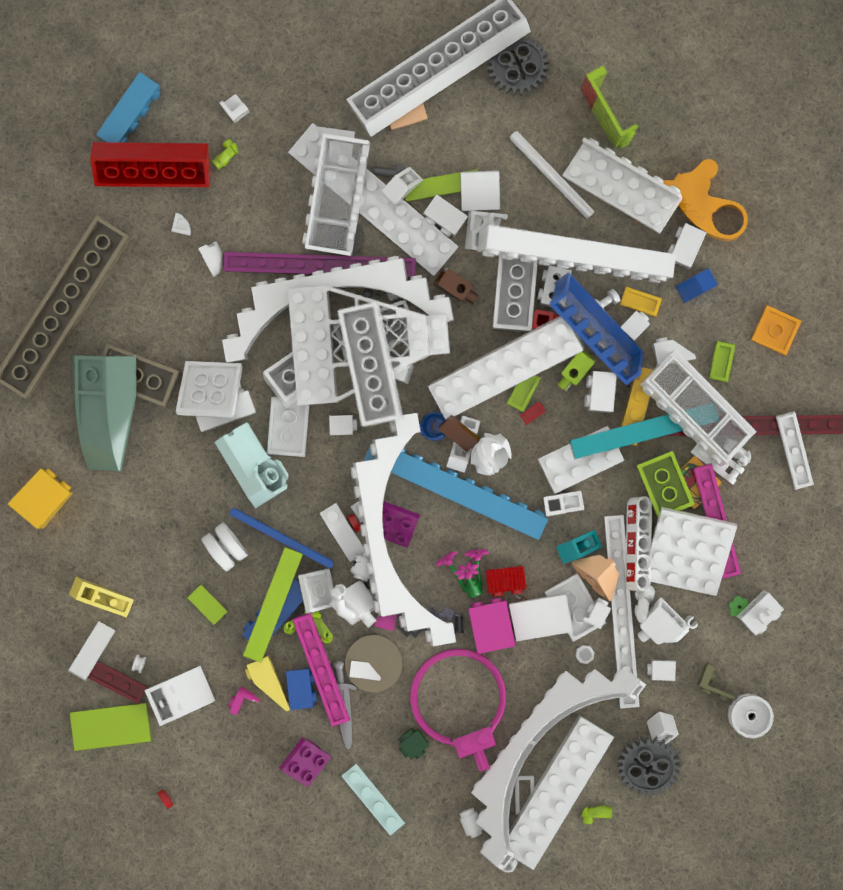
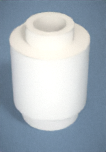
M469 808L459 813L466 836L471 835V838L482 834L481 830L483 828L476 823L478 812L474 808Z

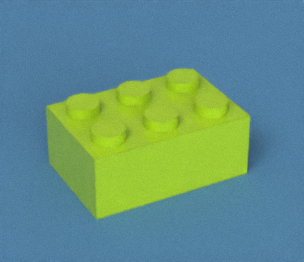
M673 451L636 465L657 518H659L661 507L680 511L695 505Z

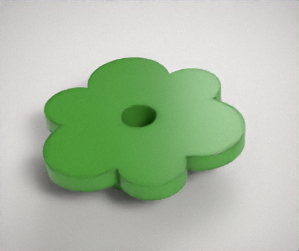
M735 596L733 601L729 603L731 608L730 614L737 616L748 606V600Z

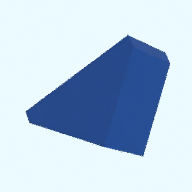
M708 268L677 285L676 289L684 303L718 284Z

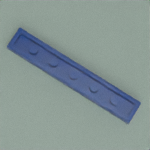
M232 508L229 513L233 517L330 569L335 563L328 557L237 508Z

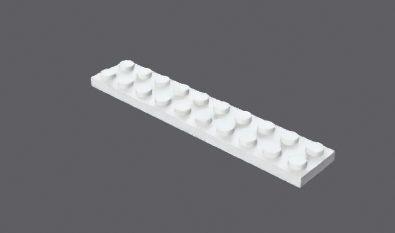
M312 123L288 153L316 176L318 168H315L316 156H320L321 150L318 149L319 137H323L324 132ZM331 141L327 163L357 168L358 161L335 141ZM326 169L324 183L351 205L356 174ZM366 169L359 213L412 258H416L420 265L435 276L459 246L435 226L424 220L425 218L404 200L397 204L388 201L382 192L386 185Z

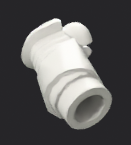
M727 438L722 448L729 452L737 441ZM741 448L733 457L738 459L737 462L740 466H746L751 461V452Z

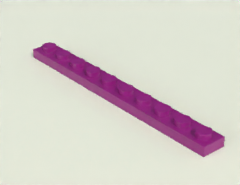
M224 252V272L312 275V272L321 270L324 273L331 272L332 268L342 267L343 270L349 269L350 265L357 263L365 266L369 265V261L380 260V263L386 262L389 257ZM402 258L405 262L407 278L415 276L416 258Z

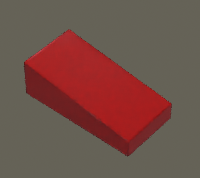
M539 401L522 413L520 417L528 425L546 412V410Z

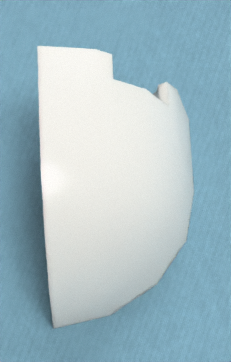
M213 242L209 246L204 245L198 248L209 270L215 277L220 273L224 263V257L218 243Z

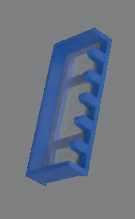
M569 272L554 282L555 289L549 305L625 385L640 376L644 357L643 350Z

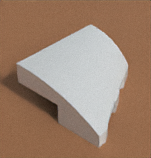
M468 211L465 249L477 250L480 229L488 225L499 226L501 219L507 220L508 214Z

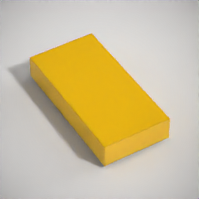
M625 287L620 305L656 317L662 298Z

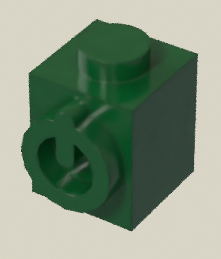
M411 728L398 738L400 741L399 745L401 746L399 750L405 758L409 756L410 759L414 757L418 759L426 753L424 749L429 746V742L419 729L414 730Z

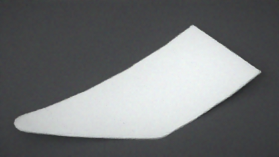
M351 661L349 677L381 680V677L369 663Z

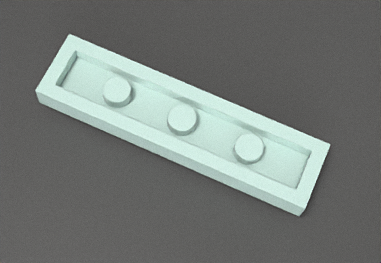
M357 763L341 775L389 835H392L405 824L403 819Z

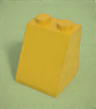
M41 468L8 503L11 508L37 529H43L73 494L70 491L72 487L63 480L59 482L55 478L57 475L49 468L47 470Z

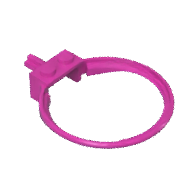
M450 649L435 654L420 667L413 679L410 691L413 715L422 730L430 737L444 744L454 746L460 759L473 754L479 772L487 770L490 766L484 750L496 746L493 732L499 724L506 706V689L502 676L491 661L471 650ZM451 656H465L481 662L493 674L499 689V706L494 719L490 723L491 728L487 727L454 739V742H451L452 738L435 732L424 721L418 708L417 692L423 675L434 663Z

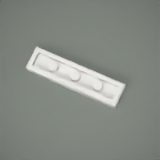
M795 411L776 416L794 489L797 490L814 485Z

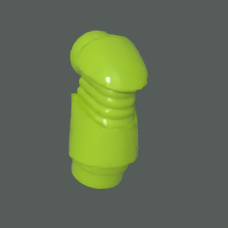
M227 139L222 143L225 150L211 160L218 170L226 167L235 154L238 155L237 144L233 143L231 139Z
M605 804L591 808L586 806L581 813L583 823L592 824L593 818H612V807L605 806Z

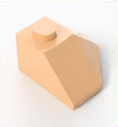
M601 555L572 562L579 576L583 580L586 579L593 586L592 589L608 601L613 599L619 573L612 559H606Z

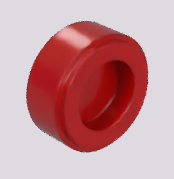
M348 515L346 518L355 533L361 531L360 523L355 515Z
M162 789L157 793L167 809L173 806V802L165 790Z

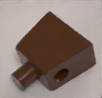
M449 268L442 269L433 283L435 287L458 301L465 299L473 304L478 297V294L471 290L473 285ZM458 285L461 286L460 292L457 291Z

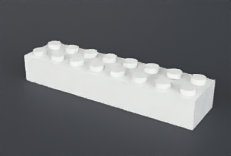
M559 316L431 382L428 388L444 418L447 419L450 415L454 417L583 351L584 346L578 334Z
M578 715L509 829L511 850L515 853L513 858L531 869H535L614 738L612 734Z

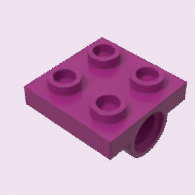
M384 501L382 510L384 539L408 548L420 514Z
M302 737L279 768L282 772L309 787L331 756L310 739Z

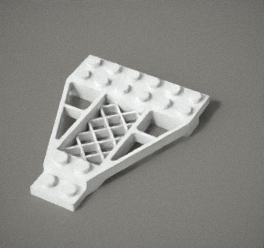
M329 286L288 289L298 406L338 403L355 394V390L352 389L339 397L337 395L335 369L338 367H349V362H347L348 357L343 361L336 355L342 346L345 347L344 340L340 341L334 335L341 327L340 320H331L330 291L355 298V306H359V300L369 303L377 302L379 306L396 311L394 315L382 316L383 321L395 320L390 327L383 323L387 329L385 334L387 335L391 332L398 338L391 347L388 345L389 353L392 351L398 356L391 358V362L401 363L393 369L394 373L430 355L450 353L446 314L426 316ZM407 318V324H405L401 319ZM398 321L407 327L400 336L391 330ZM332 325H337V327L332 331ZM407 331L409 344L402 339ZM333 338L340 343L335 350L333 348ZM400 340L408 346L402 355L393 349ZM334 357H336L340 361V363H335Z

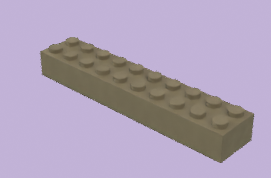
M97 215L95 216L0 366V383L27 400L31 399L132 238Z

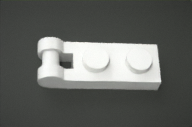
M697 445L690 452L703 463H712L714 471L732 485L737 481V476L745 470L732 459L728 464L721 467L714 464L710 460V456L700 450ZM728 466L733 468L730 474L725 472Z

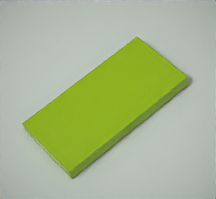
M147 703L70 712L74 751L151 741Z

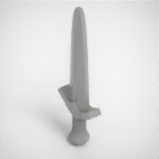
M338 660L333 663L336 671L337 684L350 717V721L340 724V729L345 747L350 749L352 745V719L349 688L355 691L356 686L344 682V662Z

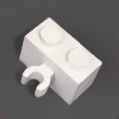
M763 590L736 617L751 633L757 635L762 634L771 621L777 620L784 609L770 593Z

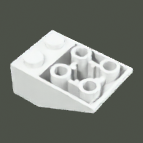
M201 666L145 690L160 726L215 701Z

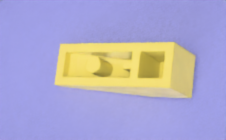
M79 577L75 578L69 595L78 601L126 618L134 599Z
M270 656L263 657L261 663L254 661L247 664L248 669H245L248 679H252L256 686L285 711H289L290 704Z

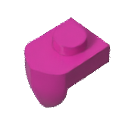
M240 687L236 697L232 696L228 707L231 708L229 713L237 716L244 698L259 702V699L249 690Z

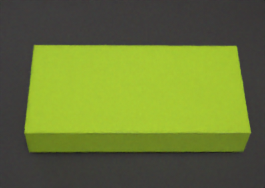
M716 341L708 379L728 382L735 350L734 344Z
M534 375L516 384L506 404L524 412L541 378Z
M202 584L188 597L213 625L228 612Z

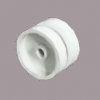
M222 522L215 528V532L220 540L212 533H208L201 540L212 558L227 572L235 566L231 555L236 560L242 561L248 556V553L229 527Z
M746 693L739 695L735 700H732L728 707L727 716L729 724L744 737H761L769 731L773 724L774 715L771 706L766 700L756 694ZM750 713L754 714L753 718H748V715Z

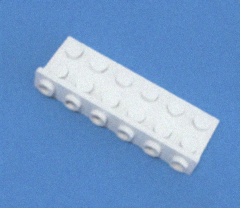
M583 138V144L563 173V178L660 234L682 200L680 190L673 185L670 187L665 185L664 181L658 176L652 177L648 175V171L640 166L634 167L627 158L615 156L616 153L607 147L603 149L596 140Z

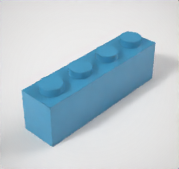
M139 72L96 134L98 138L104 142L127 143L128 139L126 137L130 132L133 133L137 129L140 117H145L149 112L150 107L148 106L151 101H156L160 96V86Z

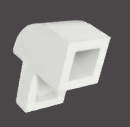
M581 491L543 497L546 516L584 510Z

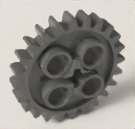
M523 36L489 59L487 62L490 66L487 69L491 73L489 78L494 79L493 85L499 84V91L505 88L506 94L513 91V96H516L517 92H520L521 96H523L524 91L531 94V88L537 91V83L543 85L542 78L547 79L545 72L549 71V66H547L549 59L546 58L547 52H542L543 45L537 47V40L531 43L530 36L527 40H524ZM511 51L515 52L518 64L522 67V73L526 78L525 80L522 79L519 68L515 65V59ZM527 51L528 55L520 56L519 52ZM503 58H509L511 60L509 63L506 64L501 62ZM528 68H534L535 72L528 73L526 70ZM511 75L518 76L516 80H510L508 77Z
M649 735L646 740H643L640 736L639 742L632 739V746L627 743V750L622 749V756H618V761L620 762L618 763V769H620L619 776H622V783L627 782V788L633 786L634 793L639 789L640 795H643L645 791H647L648 796L651 795V791L658 795V790L660 789L665 793V786L672 788L671 781L677 782L676 776L680 775L678 770L681 768L679 756L676 755V749L671 750V743L665 746V739L658 742L657 736H655L654 740H651ZM642 752L650 753L647 756L641 755ZM666 761L665 764H659L658 762ZM638 767L640 770L633 771L632 768ZM650 776H656V777H657V778L654 779V780L649 779Z

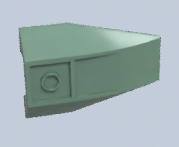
M71 354V393L81 449L87 468L89 470L122 471L136 400V356Z

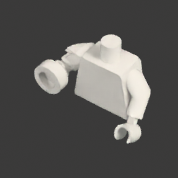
M362 580L346 589L343 584H340L331 590V595L335 598L329 604L337 611L338 616L346 619L352 625L362 620L367 628L377 621L371 614L374 611L373 602L376 601L375 593L372 594L371 587L367 589Z
M651 585L645 591L635 592L638 606L635 605L634 610L642 629L638 633V637L642 642H646L650 638L656 644L678 642L689 632V628L695 629L698 626L696 621L690 625V621L694 618L693 616L689 615L683 620L662 598H659L649 609V603L653 601L655 596V590Z

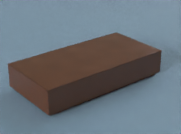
M452 415L438 427L439 431L466 452L480 440L478 435Z

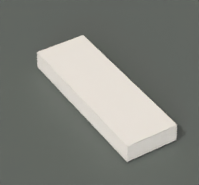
M98 621L69 668V672L86 681L114 635L115 630Z

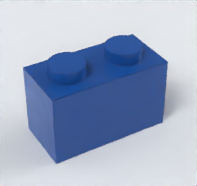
M310 668L287 670L286 677L290 710L314 707V702H317L316 691H312V683H315L312 672H310Z

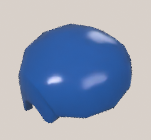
M439 412L429 413L424 416L419 424L421 434L428 440L438 441L446 436L438 430L439 425L446 420L443 414ZM433 422H435V431L432 429Z

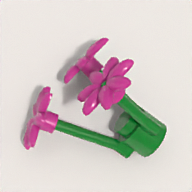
M486 549L468 550L464 556L473 557L475 565H471V562H468L466 567L459 565L460 570L457 571L452 564L453 556L458 554L457 552L451 551L448 555H443L441 559L437 560V567L441 564L449 566L460 583L463 592H467L469 598L482 594L481 586H483V582L481 580L479 560H481L482 555L489 554ZM472 574H477V580L476 578H471Z

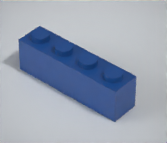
M296 577L293 579L272 636L303 602L300 582ZM260 608L259 611L255 614L256 616L259 615L261 608ZM257 619L254 622L250 620L243 628L245 632L242 635L248 641Z

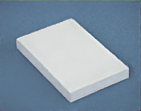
M271 397L267 454L305 457L309 405L298 406L297 402H295L288 408H285L278 397Z
M578 573L544 592L546 596L566 593L573 632L568 634L573 642L597 629L594 625L582 620L583 616L587 617L589 615L586 611L591 602L593 604L595 602Z
M566 593L509 603L516 641L573 632Z

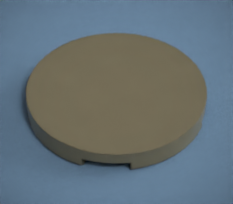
M372 634L356 640L349 648L345 658V669L350 681L357 688L372 693L381 692L393 686L400 677L403 666L402 656L396 644L381 635ZM351 661L369 663L381 677V680L349 677Z

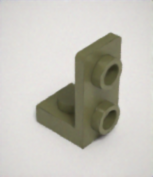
M705 663L697 685L701 686L700 690L711 694L712 691L718 693V698L728 702L730 699L735 700L736 696L708 685L709 681L713 682L716 671H714V666Z

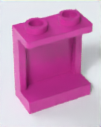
M501 597L490 599L491 603L483 604L482 601L471 603L472 607L468 608L478 654L515 646L506 600L502 601Z

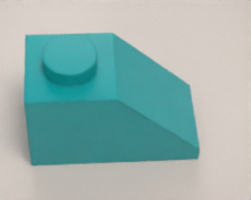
M595 529L556 546L563 564L579 559L602 547Z

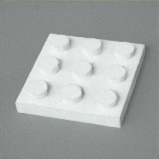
M186 361L176 407L177 415L234 417L243 369L242 364Z

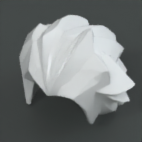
M484 433L485 437L481 438L471 451V464L475 465L477 473L494 475L507 464L508 458L511 459V448L508 440L501 433L497 435Z

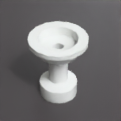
M614 289L607 291L608 296L600 301L595 299L603 309L610 303L616 305L620 302V297Z

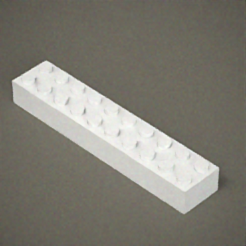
M496 0L346 100L355 116L372 137L531 32L527 19L512 0Z
M492 225L480 229L477 252H482V256L485 257L501 255V259L505 260L520 258V262L524 263L539 261V265L550 266V264H557L558 268L568 269L569 267H576L575 270L587 272V270H594L596 274L612 273V276L615 277L631 275L630 279L642 280V278H649V282L660 283V281L673 278L676 254Z

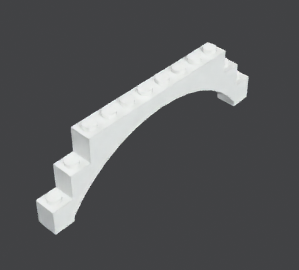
M399 256L387 258L388 261L381 263L380 260L369 261V265L361 266V263L352 264L349 269L344 270L342 267L332 268L331 272L324 273L323 270L312 272L313 276L305 277V274L293 276L294 279L287 281L286 278L275 279V283L268 284L267 281L258 282L255 287H251L255 310L251 307L241 309L242 313H237L241 336L231 334L227 335V339L222 340L226 363L248 360L247 354L263 329L276 316L289 307L288 289L329 286L336 289L354 287L381 290L410 301L429 316L446 314L447 322L454 321L451 301L449 297H445V294L434 296V300H431L427 279L422 278V275L410 277L411 280L408 281L404 259H399Z
M417 413L403 415V419L389 422L391 433H394L393 437L372 440L373 444H370L372 456L375 455V459L353 463L351 475L353 479H356L357 486L354 487L355 497L359 498L360 503L357 506V511L363 521V525H360L362 536L366 538L364 552L365 555L369 556L370 563H367L369 575L372 574L373 582H370L372 594L375 593L376 601L373 602L375 613H378L379 616L402 613V616H399L401 628L404 627L405 631L427 628L428 631H425L426 641L430 642L432 646L456 642L453 623L444 622L435 617L410 595L393 568L383 535V499L390 472L406 443L415 433L420 432Z
M624 667L616 672L612 682L595 669L587 674L584 683H581L567 671L559 675L553 688L545 693L543 701L535 706L532 715L522 723L519 732L511 737L508 746L498 754L497 760L486 770L484 777L474 785V790L471 793L487 806L478 815L476 823L492 836L491 839H488L483 844V849L480 853L501 869H504L514 857L515 853L511 850L509 837L510 803L521 768L538 741L559 721L587 705L613 698L631 697L635 700L646 686L644 682Z

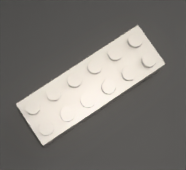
M373 302L338 310L362 426L366 427L403 419L379 303Z

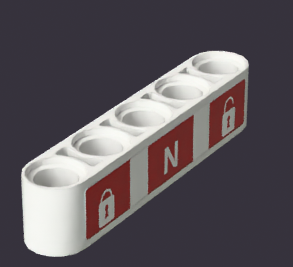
M646 496L632 497L627 502L625 584L630 591H645L650 587L651 557L649 554L652 540V502Z

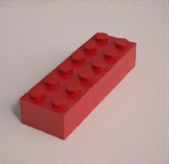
M92 142L90 161L94 186L210 187L211 166L208 143Z

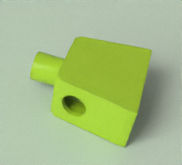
M585 350L577 353L562 371L563 378L557 385L565 391L572 384L577 385L593 366L596 359ZM572 369L578 370L576 376L570 373Z

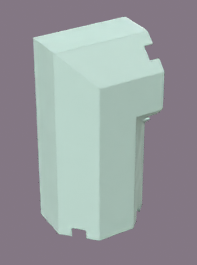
M249 423L237 427L231 433L215 441L216 446L255 508L287 489L285 484L289 474L281 461L270 459L272 457L267 455Z

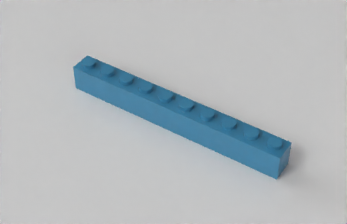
M370 447L364 458L365 461L375 459V455L372 456ZM402 449L397 457L391 473L537 540L540 539L548 521L545 518V513L536 509L535 512L527 510L528 505L519 501L516 505L510 502L511 498L504 494H500V496L492 494L493 489L484 485L482 488L475 486V481L467 477L465 480L458 478L459 474L448 469L447 472L440 470V465L432 461L430 464L423 462L424 458L413 453L412 456L405 454V449Z

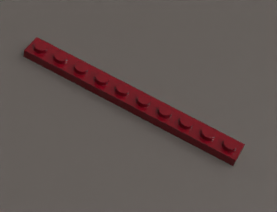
M796 415L801 435L843 434V415ZM742 416L756 431L754 435H780L776 416ZM730 419L715 436L744 435L739 427H735ZM719 421L700 427L708 434ZM680 431V432L672 433V434L665 435V436H687V435H685V433H684L683 431Z

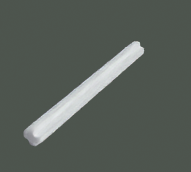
M515 131L510 136V140L585 218L588 219L592 216L594 210L518 131Z

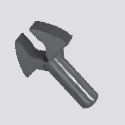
M398 163V167L394 170L374 167L373 174L394 177L397 173L405 170L406 167Z

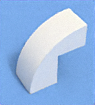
M462 416L460 422L477 435L480 421ZM454 442L446 467L465 473L472 448L466 452Z

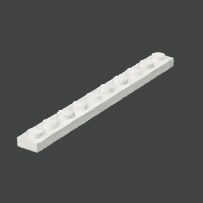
M624 515L604 516L607 558L615 562V568L619 573L613 599L611 600L616 670L619 671L624 667L637 677L630 590L627 589L625 584L626 538ZM639 695L635 700L631 697L619 698L620 708L639 707Z

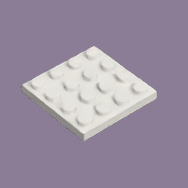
M661 507L649 554L651 557V582L717 596L737 524Z

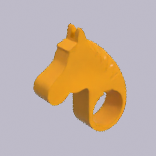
M706 159L692 172L678 173L674 180H664L665 185L669 187L673 185L680 190L682 200L678 205L679 209L694 227L707 232V236L721 241H733L739 238L745 231L748 216L742 205L734 201L708 195L711 184L710 180L716 176L718 171V164L714 160ZM724 207L734 208L742 217V228L735 234L724 235L716 230L712 221V214H715Z

